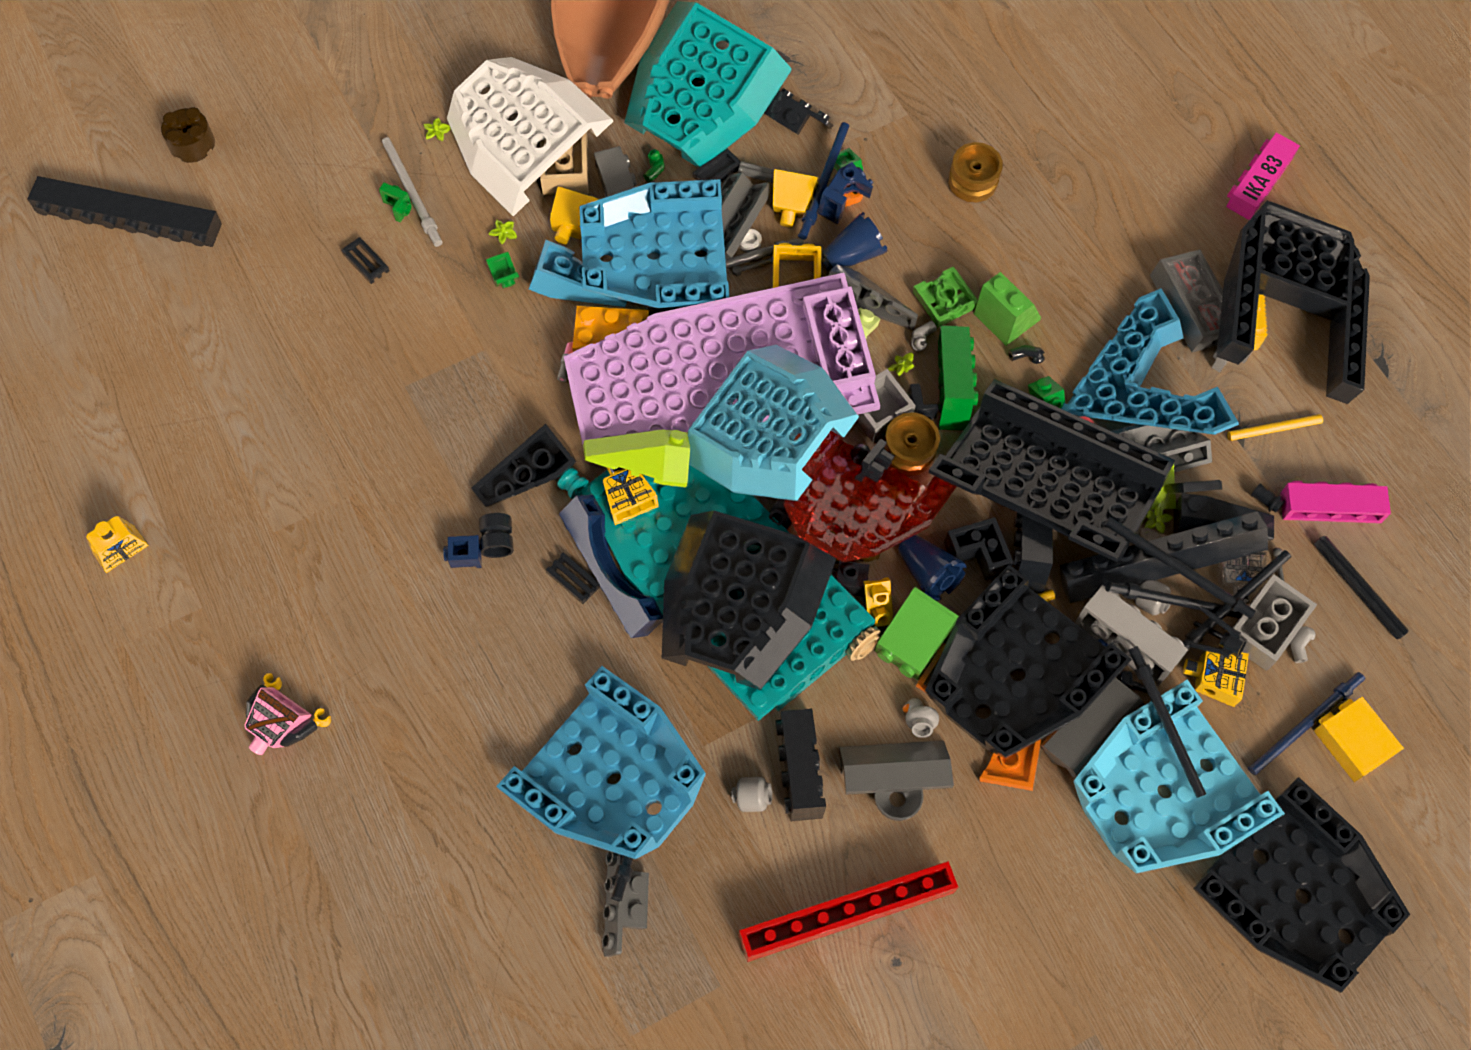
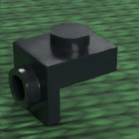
M920 383L910 384L907 395L916 405L914 413L925 415L931 420L935 419L939 410L938 404L924 405Z

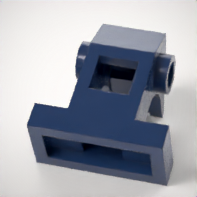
M853 162L838 170L829 187H826L823 191L818 214L838 225L847 200L844 194L857 192L870 198L873 181L871 179L867 180L864 171L860 167H856Z

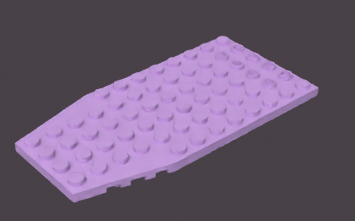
M845 273L655 313L638 324L634 323L627 326V329L615 335L612 333L604 337V340L596 344L591 343L564 356L582 444L584 440L662 429L679 430L688 433L689 428L745 353L749 350L771 345H778L822 367L857 415L880 410V402L874 384L876 378L853 290L852 287H848ZM735 399L732 405L735 404L738 401V399ZM766 416L763 419V422H765L769 418V416Z

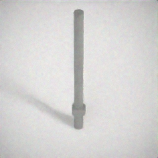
M389 137L384 138L382 144L422 221L421 226L424 232L429 235L435 247L442 245L443 242L437 232L438 227L434 219L430 218Z

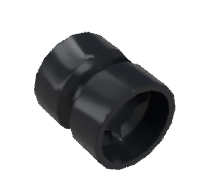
M489 513L479 518V532L482 534L480 538L481 554L489 558H501L511 555L514 551L513 537L510 535L512 533L511 516L505 513Z

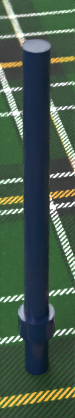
M842 122L809 208L802 217L803 224L798 234L800 239L806 240L811 226L815 225L821 196L827 187L850 127L848 123Z
M1357 672L1346 683H1340L1333 690L1334 693L1251 764L1248 767L1250 773L1257 775L1340 701H1346L1353 695V690L1365 680L1364 675Z

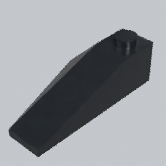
M544 424L472 486L471 489L484 506L489 507L559 478L577 461L571 449L553 427Z
M1182 493L1176 501V509H1174L1173 534L1253 513L1257 510L1209 496ZM1257 511L1268 527V541L1273 540L1274 515Z

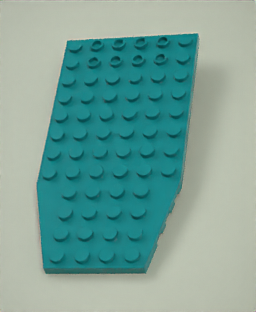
M690 465L686 487L661 485L653 482L654 478L643 475L655 491L659 507L617 525L613 522L603 484V479L610 476L608 470L604 471L580 490L581 495H593L604 512L605 538L624 577L643 595L654 597L662 615L664 580L691 515L714 510L789 533L782 525L778 526L769 519L770 513L753 495L734 493ZM751 545L747 548V551L750 554H757L761 551V548L758 545ZM831 575L811 630L762 690L736 683L735 674L710 666L707 667L759 721L773 708L779 712L846 656L850 643L862 631L872 627L875 624V619ZM733 590L729 596L734 600H739L744 596V593L741 590ZM716 636L712 639L711 643L715 646H722L726 643V639L723 636Z

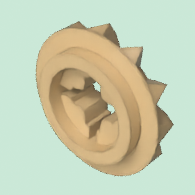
M870 627L866 631H862L850 643V647L847 649L848 658L854 661L868 655L880 640L881 631L877 627Z

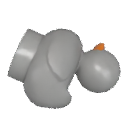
M918 698L910 699L903 706V711L906 713V724L912 729V733L921 738L930 736L933 733V729L939 723V714L936 709L924 706L923 702Z

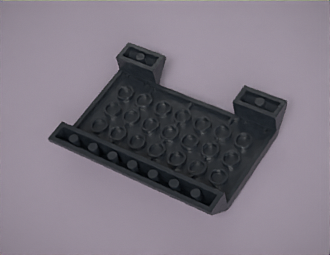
M994 379L984 392L979 410L946 456L940 454L928 473L974 495H982L1068 536L1069 540L1118 562L1122 559L1131 542L1106 527V521L1109 517H1112L1137 533L1157 499L1175 460Z

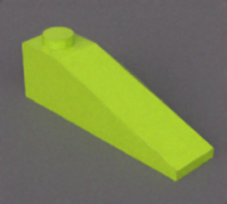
M662 429L584 440L583 448L586 461L611 469L621 467L630 470L631 475L636 477L643 474L654 478L653 482L661 485L687 486L690 444L687 432Z

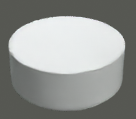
M749 229L739 246L740 249L747 253L758 250L761 247V234L755 229Z

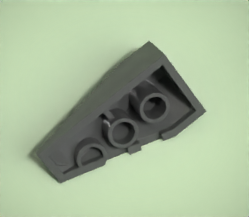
M836 265L830 270L828 276L845 273L848 287H852L857 309L861 307L870 310L880 319L914 330L918 314L860 272L840 265Z

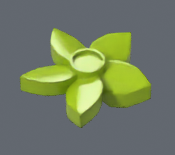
M439 118L435 119L433 124H423L424 128L428 130L426 140L436 135L438 140L444 141V134L451 130L449 125L441 124Z
M496 220V229L489 232L491 236H499L501 245L506 241V238H517L513 230L514 222L512 221L503 224L501 221Z
M908 353L903 357L896 355L895 361L897 364L890 366L888 370L896 371L898 376L903 372L907 373L915 367L912 363L913 353Z
M1160 503L1156 506L1154 512L1151 510L1148 512L1146 518L1149 520L1145 523L1144 529L1155 527L1157 531L1164 533L1165 525L1163 522H1168L1173 517L1169 514H1163V507Z

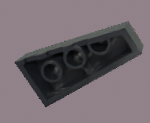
M810 708L781 711L780 720H775L777 736H782V745L778 746L779 761H784L785 771H781L782 788L787 787L788 797L784 798L785 814H790L791 822L823 819L826 800L821 798L823 797L822 775H818L820 758L818 749H815L817 738L813 710Z

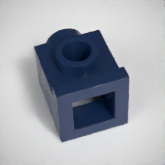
M479 535L448 537V546H444L443 555L444 561L449 562L450 568H482Z

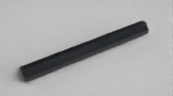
M1322 536L1314 543L1316 548L1396 639H1401L1409 632L1408 628L1327 536Z

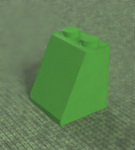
M1001 272L983 284L974 315L1006 346L1041 320L1035 305Z
M914 587L878 641L875 652L878 653V657L884 662L893 663L899 667V671L906 677H913L918 680L942 644L950 636L958 615Z

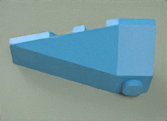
M545 240L529 290L556 299L626 306V300L584 291L582 284L583 262L573 256L575 252Z

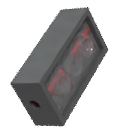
M1201 250L1160 259L1150 277L1157 290L1162 288L1177 314L1183 337L1191 352H1196L1218 346L1223 289Z

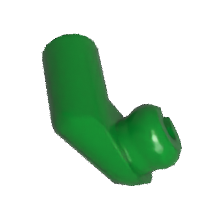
M653 149L648 153L650 169L643 174L644 179L648 183H652L665 169L663 155L657 149Z

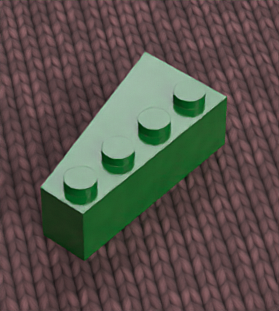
M940 327L938 337V389H940L938 411H941V415L938 421V430L963 431L970 422L973 405L978 403V391H974L977 383V373L972 370L975 368L976 358L975 354H971V351L974 349V337H970L969 327Z

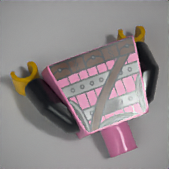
M267 673L264 676L263 681L265 684L260 685L246 701L247 720L245 729L255 735L249 749L259 755H263L268 746L272 748L289 747L308 737L317 730V726L327 727L331 723V716H328L325 720L318 719L325 713L323 708L316 710L313 720L309 719L311 717L309 712L278 691L282 687L280 677L275 682L270 683L274 678L271 673Z

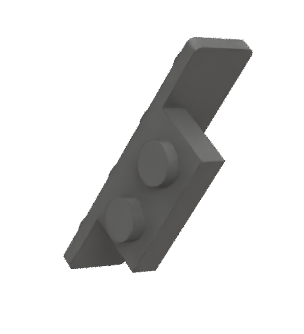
M607 851L605 858L608 866L607 878L604 884L606 892V905L603 910L605 933L602 937L604 957L620 955L622 953L623 928L647 929L649 873L633 871L630 882L626 884L622 901L619 902L611 899L616 882L614 877L616 868L621 864L623 855Z

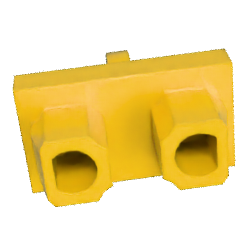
M889 577L877 581H863L866 611L875 619L877 627L890 625L893 620Z

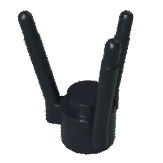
M1201 606L1200 610L1228 632H1225L1224 635L1214 629L1208 632L1221 639L1219 646L1223 647V649L1193 642L1189 644L1190 647L1221 654L1227 658L1231 655L1238 658L1246 646L1247 639L1240 636V631L1233 629L1213 612ZM1197 621L1193 622L1194 626L1199 627L1201 625V623Z

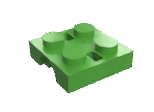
M954 266L943 271L933 282L926 283V281H923L913 288L914 295L937 328L976 309L978 303L977 298ZM958 290H961L962 293L957 295ZM935 302L937 306L932 307L931 304Z

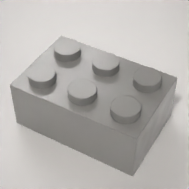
M1273 574L1249 604L1251 608L1256 610L1254 616L1249 619L1242 614L1233 626V629L1241 632L1240 636L1247 639L1243 653H1248L1250 660L1264 670H1269L1280 658L1317 604Z

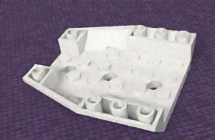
M513 57L486 60L454 90L447 116L470 174L512 216L530 201L524 194V191L588 130L597 137L613 122L612 118L569 79ZM490 87L488 93L481 94L484 88ZM518 113L515 120L508 121L512 114ZM546 140V144L543 147L536 148L539 141Z

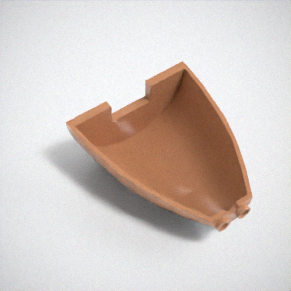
M551 0L555 40L567 78L590 99L592 96L606 99L612 98L613 92L632 72L649 48L663 21L670 0Z

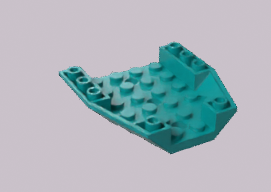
M677 1L654 36L649 48L640 59L624 123L643 135L647 130L680 150L683 159L699 168L726 150L757 125L792 71V68L773 47L699 3ZM719 41H726L729 46L721 50L716 47V44ZM700 77L705 83L700 87H696L692 84V80ZM675 114L680 117V121L677 124H671L667 120L668 117Z

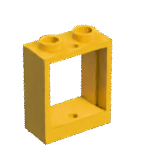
M790 243L774 245L772 288L779 287V260L814 261L813 279L821 278V246L809 243L802 246H795Z

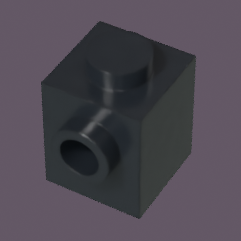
M839 560L838 569L833 568L832 576L851 595L865 597L863 581L868 580L870 565Z

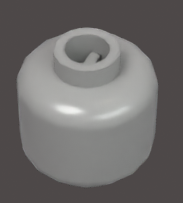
M1148 580L1138 585L1139 588L1171 594L1170 587L1158 580ZM1136 598L1134 601L1138 608L1151 615L1164 614L1171 605Z
M742 777L738 780L737 786L732 788V801L737 803L738 808L742 812L765 811L767 806L772 803L771 784L767 783L763 777Z

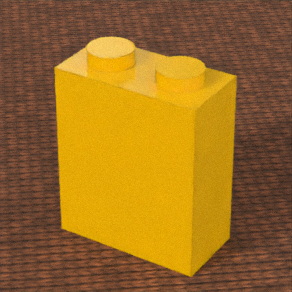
M1363 697L1355 702L1351 698L1338 707L1339 713L1333 715L1332 712H1329L1318 720L1321 725L1314 730L1315 734L1353 782H1356L1404 749Z

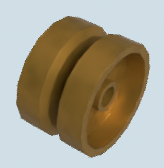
M980 142L964 144L957 149L949 172L948 184L951 191L959 199L974 203L986 201L993 196L1003 170V160L999 152L992 146Z
M912 412L903 413L891 421L884 439L887 442L884 449L895 455L889 468L898 474L906 476L919 475L930 468L934 462L940 442L939 430L931 419L925 415Z

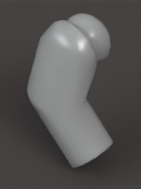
M929 321L913 330L911 346L914 350L922 351L927 347L926 337L937 330L933 321Z
M1307 626L1301 627L1290 642L1295 663L1308 661L1305 646L1310 640H1314L1316 636L1312 628Z

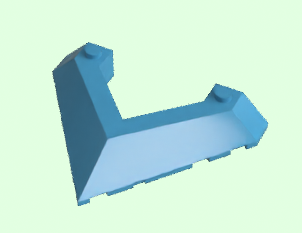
M1162 288L1138 298L1132 313L1129 316L1126 315L1117 328L1118 332L1113 340L1107 342L1089 368L1088 374L1081 379L1072 392L1073 396L1068 404H1064L1061 408L1076 416L1213 435L1239 425L1218 387L1196 396L1184 394L1183 397L1173 395L1170 391L1164 389L1140 387L1161 347L1184 338L1180 320Z

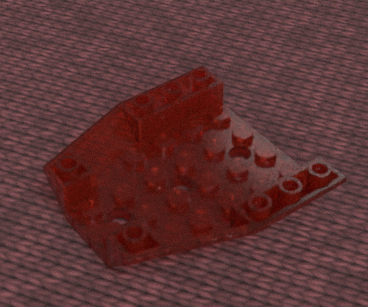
M830 431L802 468V471L812 481L797 501L785 499L784 507L801 539L838 560L847 562L875 557L927 529L957 486L933 476L925 487L918 481L905 476L891 467L884 471L877 483L868 477H865L860 482L855 479V476L862 469V465L855 464L850 455L854 446L844 442V437Z

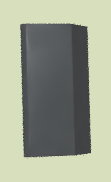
M743 172L728 175L721 185L725 259H730L734 256L773 191V186L769 182L753 185ZM703 250L697 251L704 255H707V252Z
M1141 424L1111 431L1174 459V473L1212 462L1211 440L1199 432Z
M1115 678L1080 718L1051 733L1040 745L1052 763L1067 768L1075 780L1122 719L1145 704L1136 693Z
M944 740L839 747L841 774H844L846 795L953 788L954 786L951 759Z

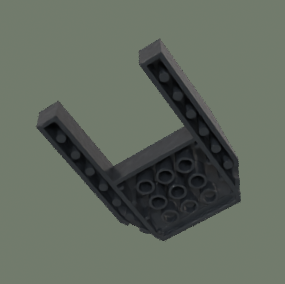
M1267 200L1240 230L1224 280L1216 357L1239 365L1254 350L1259 294L1329 319L1330 336L1326 397L1348 404L1365 390L1370 275L1367 268H1362L1359 261L1361 254L1354 244L1355 240L1352 233Z

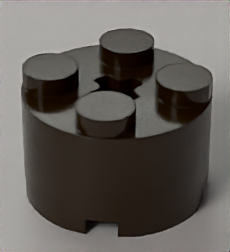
M198 108L178 109L174 112H168L163 116L161 133L171 154L175 158H180L186 163L198 162L208 156L207 153L210 149L213 150L215 146L214 135L205 116Z

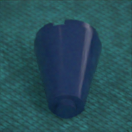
M864 212L858 214L821 252V263L827 271L832 270L836 265L850 267L883 255L888 251L886 245L881 246L879 241L883 237L869 217L864 219Z
M917 534L905 535L899 541V554L922 592L934 600H941L942 598L939 595L945 591L948 594L953 592L963 580L966 574L963 567H967L962 560Z

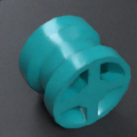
M570 468L560 477L557 486L561 490H566L568 496L573 499L575 496L581 495L580 490L589 484V481L585 477H580L575 468Z

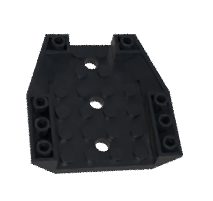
M713 510L691 515L664 580L662 659L683 666H687L688 660L735 674L736 683L762 690L811 630L836 558L810 539ZM751 545H758L761 551L757 554H750L747 548ZM733 590H741L744 596L739 600H734L729 594ZM716 636H723L726 639V643L722 646H715L711 641Z
M1008 565L957 619L925 692L946 717L986 750L1006 759L1080 718L1131 662L1132 658L1112 643L1107 647L1031 590L1029 588V580ZM1050 633H1054L1060 639L1055 644H1049L1045 641V637ZM1021 670L1026 676L1021 681H1015L1011 678L1012 672ZM986 707L990 709L991 715L986 719L979 718L976 715L979 708Z
M1298 777L1274 799L1285 814L1225 851L1206 871L1193 889L1256 950L1342 993L1359 974L1357 968L1385 937L1396 932L1410 916V913L1362 834ZM1255 850H1260L1265 854V864L1255 861L1253 856ZM1297 889L1305 891L1308 895L1306 904L1300 903L1296 899L1295 893ZM1340 929L1346 930L1350 934L1351 941L1349 944H1344L1340 941L1338 937Z

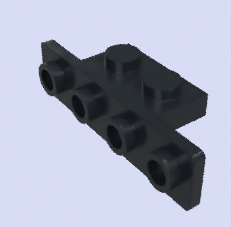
M784 88L777 92L764 112L765 115L797 135L800 134L810 116L830 129L833 127V124L829 122L830 117L820 110L816 114L810 110L812 105L802 99L799 102L792 99L794 94Z

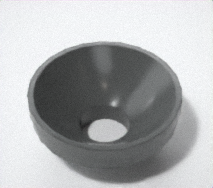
M923 790L897 791L904 796L905 803L900 807H895L889 800V796L895 792L874 793L875 804L882 815L894 821L907 820L917 814L922 806L924 796Z

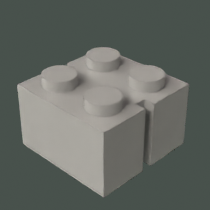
M888 369L876 375L874 383L880 402V410L858 414L859 418L856 420L872 442L886 435L888 425L895 417L903 413L914 412L916 406Z

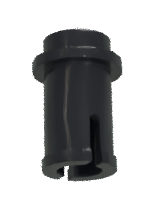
M1261 483L1251 494L1252 497L1267 506L1269 512L1274 511L1277 513L1285 503L1281 499L1282 495L1277 496Z

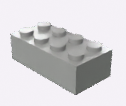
M1103 585L1086 604L1075 621L1078 626L1095 639H1102L1108 644L1112 643L1130 658L1128 649L1138 646L1146 664H1150L1154 673L1152 677L1157 688L1188 651L1181 640L1167 634L1157 622L1147 619L1136 606L1123 601L1119 594L1107 592ZM1131 660L1127 666L1136 670V666L1133 660Z

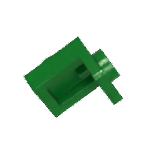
M383 182L379 188L382 201L393 207L395 220L401 222L405 216L409 215L412 208L409 195L396 185L391 186Z
M509 252L486 259L496 287L502 286L505 289L516 284L515 280L519 278L518 272L516 273Z
M1050 376L1041 378L1028 385L1029 393L1032 396L1060 409L1065 404L1064 389Z

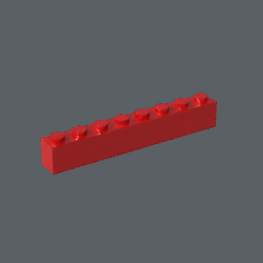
M947 861L739 930V939L746 960L750 962L954 894L959 887L950 863Z

